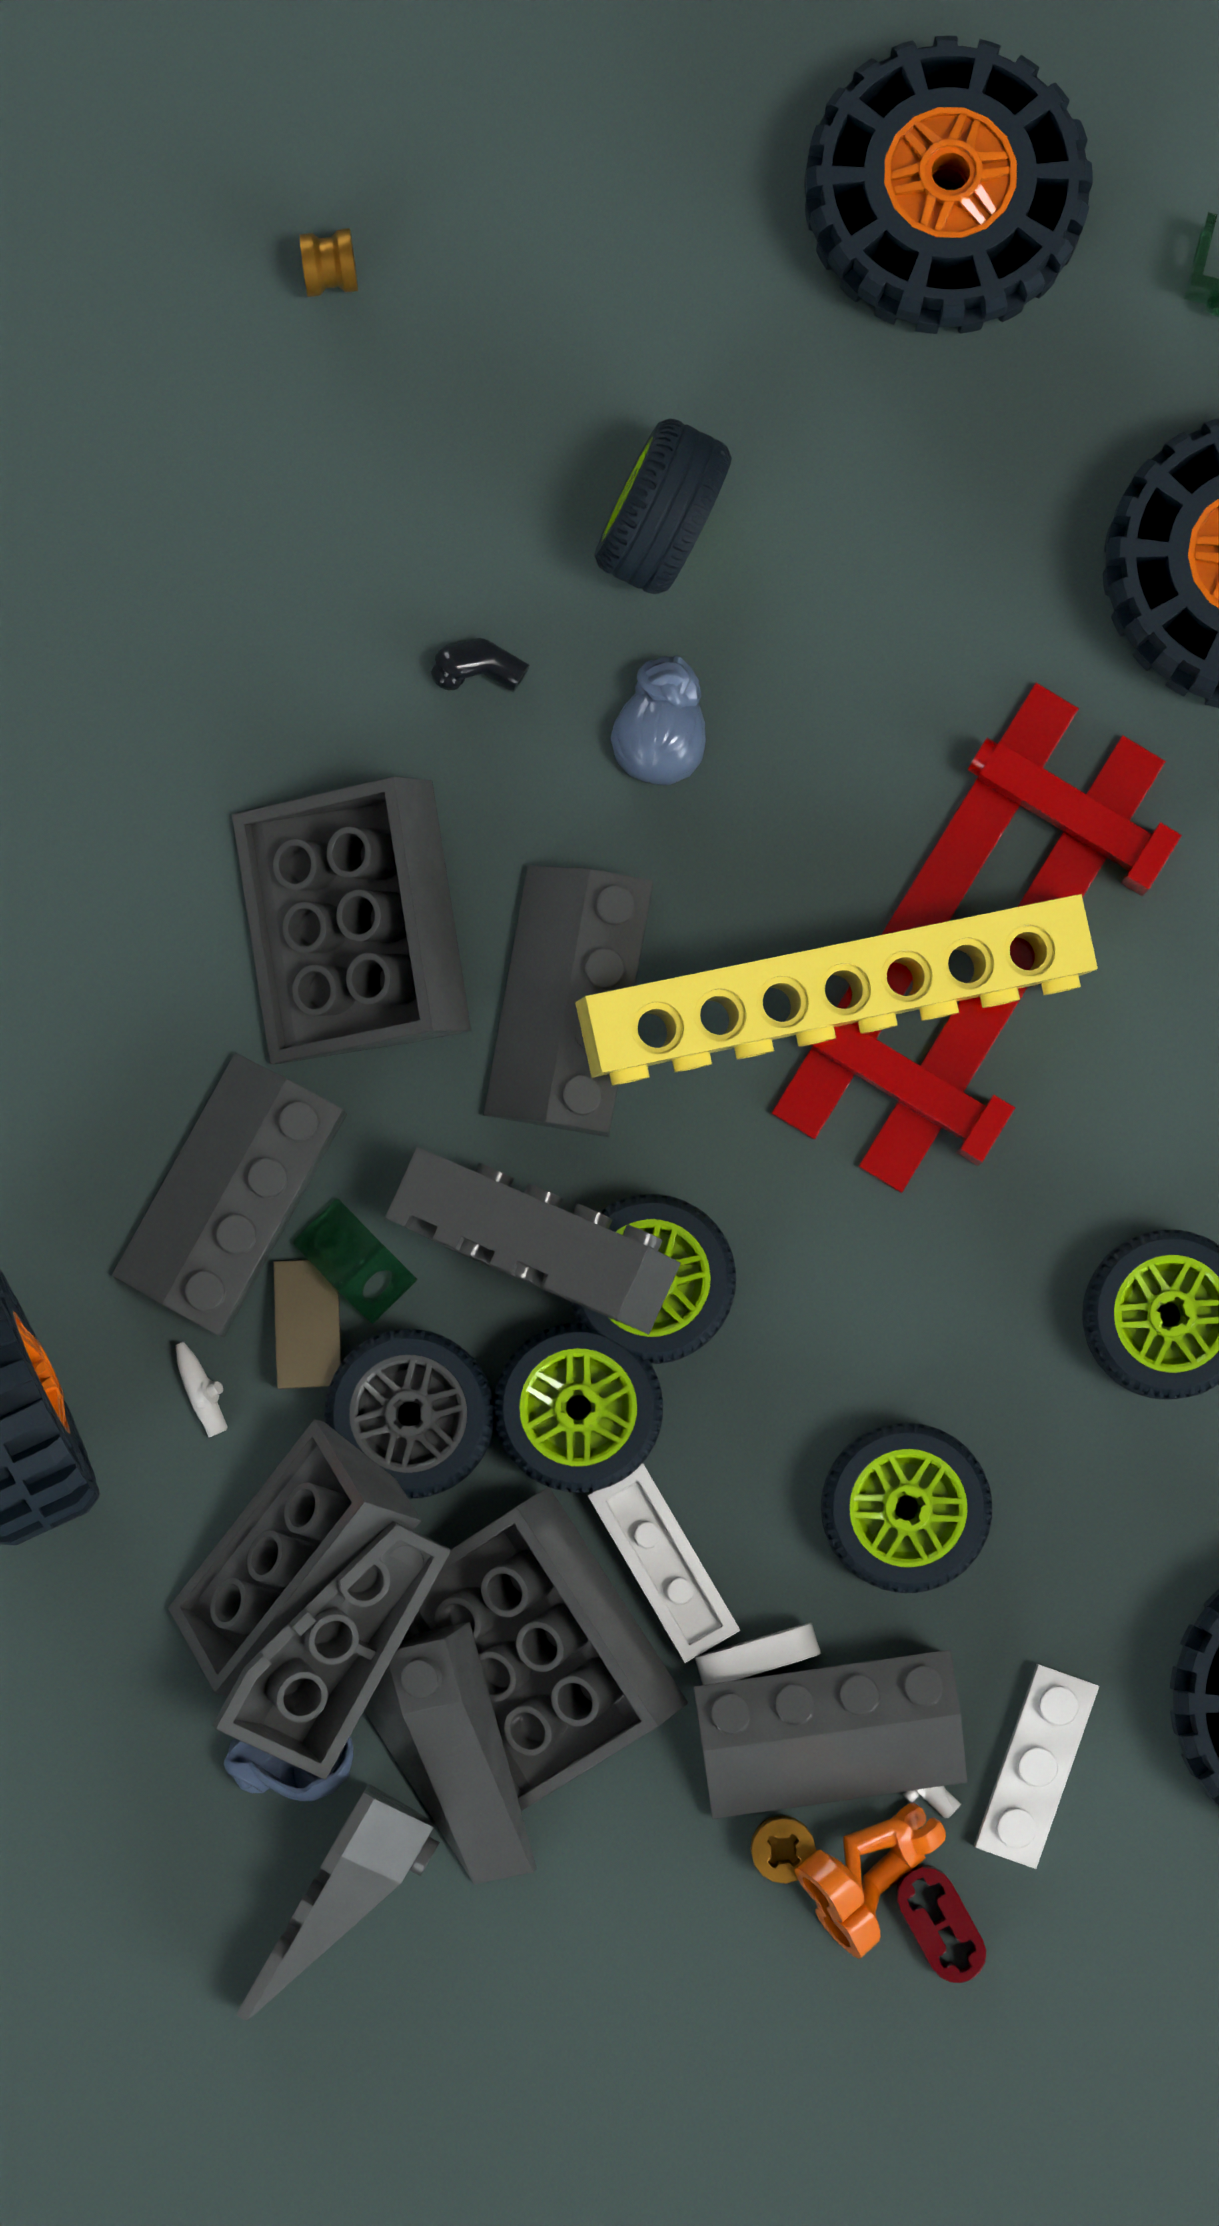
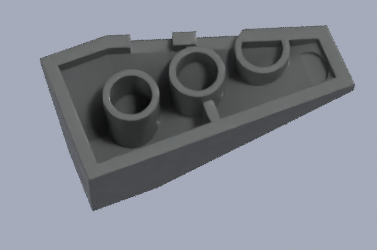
M392 1521L243 1668L217 1715L213 1727L326 1780L451 1550Z
M470 1622L404 1636L364 1709L366 1715L474 1885L533 1873L537 1867Z
M369 1784L351 1812L320 1866V1871L300 1901L286 1930L272 1950L236 2015L248 2021L403 1882L409 1870L421 1876L440 1843L429 1837L436 1823Z

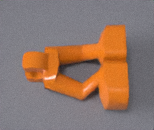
M915 1803L907 1804L891 1819L843 1836L845 1865L822 1850H816L795 1868V1875L798 1881L817 1905L815 1913L821 1924L838 1944L858 1959H861L880 1941V1927L876 1917L880 1895L926 1858V1854L936 1850L945 1841L946 1832L942 1823L932 1817L925 1824L926 1815L924 1810ZM890 1848L891 1850L863 1875L861 1882V1855Z

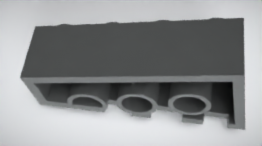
M416 1148L385 1218L452 1251L648 1335L650 1334L681 1264L658 1251L662 1244V1239L628 1224L623 1235L609 1230L613 1219L588 1207L577 1204L572 1214L559 1208L563 1198L528 1183L523 1193L511 1187L514 1178L489 1166L479 1163L476 1171H472L424 1149Z

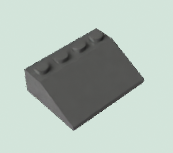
M390 777L232 815L270 1064L289 1063L408 1044L471 1031L432 780Z
M550 1487L529 1498L451 1549L447 1560L405 1636L470 1622L521 1811L654 1730L688 1704L685 1696Z

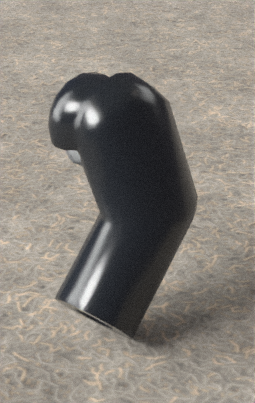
M476 638L445 645L435 656L436 664L432 668L431 675L434 682L445 690H457L463 684L465 678L484 674L514 692L526 675L530 665L489 640Z

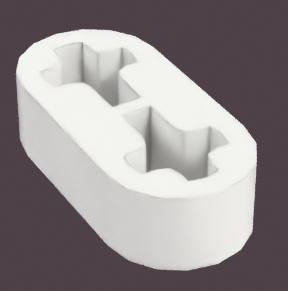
M807 1623L714 1650L695 1657L702 1684L708 1685L739 1680L817 1656L821 1652L812 1623Z

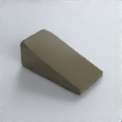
M338 1259L274 1262L277 1389L329 1387L336 1370L343 1362Z

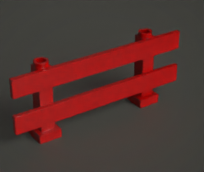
M1035 683L999 743L987 737L967 769L978 776L975 783L881 935L949 921L1020 805L1062 830L1063 833L1018 907L1082 894L1083 898L1107 858L1128 871L1121 884L1143 897L1152 886L1182 836L1161 822L1152 833H1149L1130 821L1166 761L1122 735L1087 794L1083 793L1043 768L1079 708L1040 684ZM1015 937L1010 945L1011 959L1019 968L1030 970L1035 960L1034 950L1029 942ZM892 963L887 971V981L890 988L895 993L903 996L913 981L911 972L900 963ZM850 986L837 1008L846 1009L852 999ZM1028 987L1018 989L1020 999ZM980 997L959 1001L957 1004L959 1013L950 1016L921 1065L877 1040L882 1030L860 1034L858 1022L834 1027L836 1039L810 1045L812 1046L811 1050L771 1114L815 1140L854 1075L898 1101L859 1164V1168L902 1193L941 1128L963 1140L956 1153L979 1166L1006 1125L1015 1107L996 1095L990 1097L986 1105L964 1093L1020 1000L982 1008Z

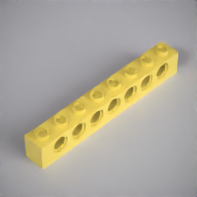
M1082 894L588 995L576 1001L575 1004L591 1078L609 1074L611 1084L614 1086L650 1078L648 1066L672 1061L674 1073L712 1065L710 1053L734 1048L736 1059L738 1060L774 1052L772 1040L796 1035L798 1047L836 1039L834 1027L858 1022L860 1034L898 1026L896 1014L919 1010L921 1021L957 1014L959 1013L957 1001L980 997L982 1008L1020 1000L1019 988L1038 984L1042 986L1043 995L1069 991L1081 987L1079 976L1095 971L1098 967ZM1015 937L1029 942L1034 950L1035 960L1030 970L1019 968L1011 959L1010 945ZM953 950L963 951L973 962L974 974L969 983L958 981L949 970L948 962ZM892 963L903 964L912 974L913 987L908 996L895 993L888 984L887 971ZM831 975L844 978L851 987L852 999L846 1009L835 1007L826 997L825 985ZM768 988L779 989L789 998L791 1010L785 1022L773 1020L766 1014L763 1007V997ZM706 1001L718 1002L726 1009L729 1016V1025L723 1035L713 1034L703 1026L700 1013ZM643 1014H654L665 1023L667 1038L662 1047H650L641 1040L638 1034V1022Z

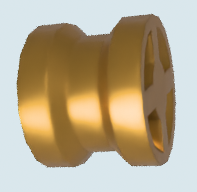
M350 228L339 229L332 237L318 238L313 233L300 234L307 297L321 296L325 289L339 287L345 293L358 291Z
M778 1815L770 1817L758 1825L752 1836L750 1850L754 1865L762 1876L772 1882L786 1884L798 1881L795 1875V1868L816 1851L811 1832L803 1822L791 1816Z

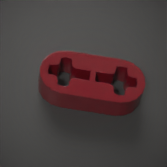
M921 1865L915 1867L903 1876L897 1885L896 1899L899 1909L929 1964L939 1977L953 1983H963L972 1980L981 1972L986 1962V1948L981 1935L948 1877L941 1870L933 1866ZM923 1878L929 1886L937 1883L942 1885L943 1892L939 1893L935 1898L944 1917L935 1922H932L928 1912L922 1905L914 1908L909 1906L908 1899L915 1895V1889L912 1884L918 1879ZM947 1926L951 1928L954 1936L960 1943L969 1940L973 1942L974 1948L966 1954L970 1964L959 1970L953 1962L942 1965L939 1957L947 1950L938 1931Z

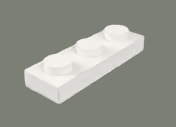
M641 1464L631 1475L610 1487L596 1490L588 1495L685 1663L741 1631L644 1464Z
M1036 1664L974 1843L975 1848L1037 1869L1099 1689L1098 1685Z

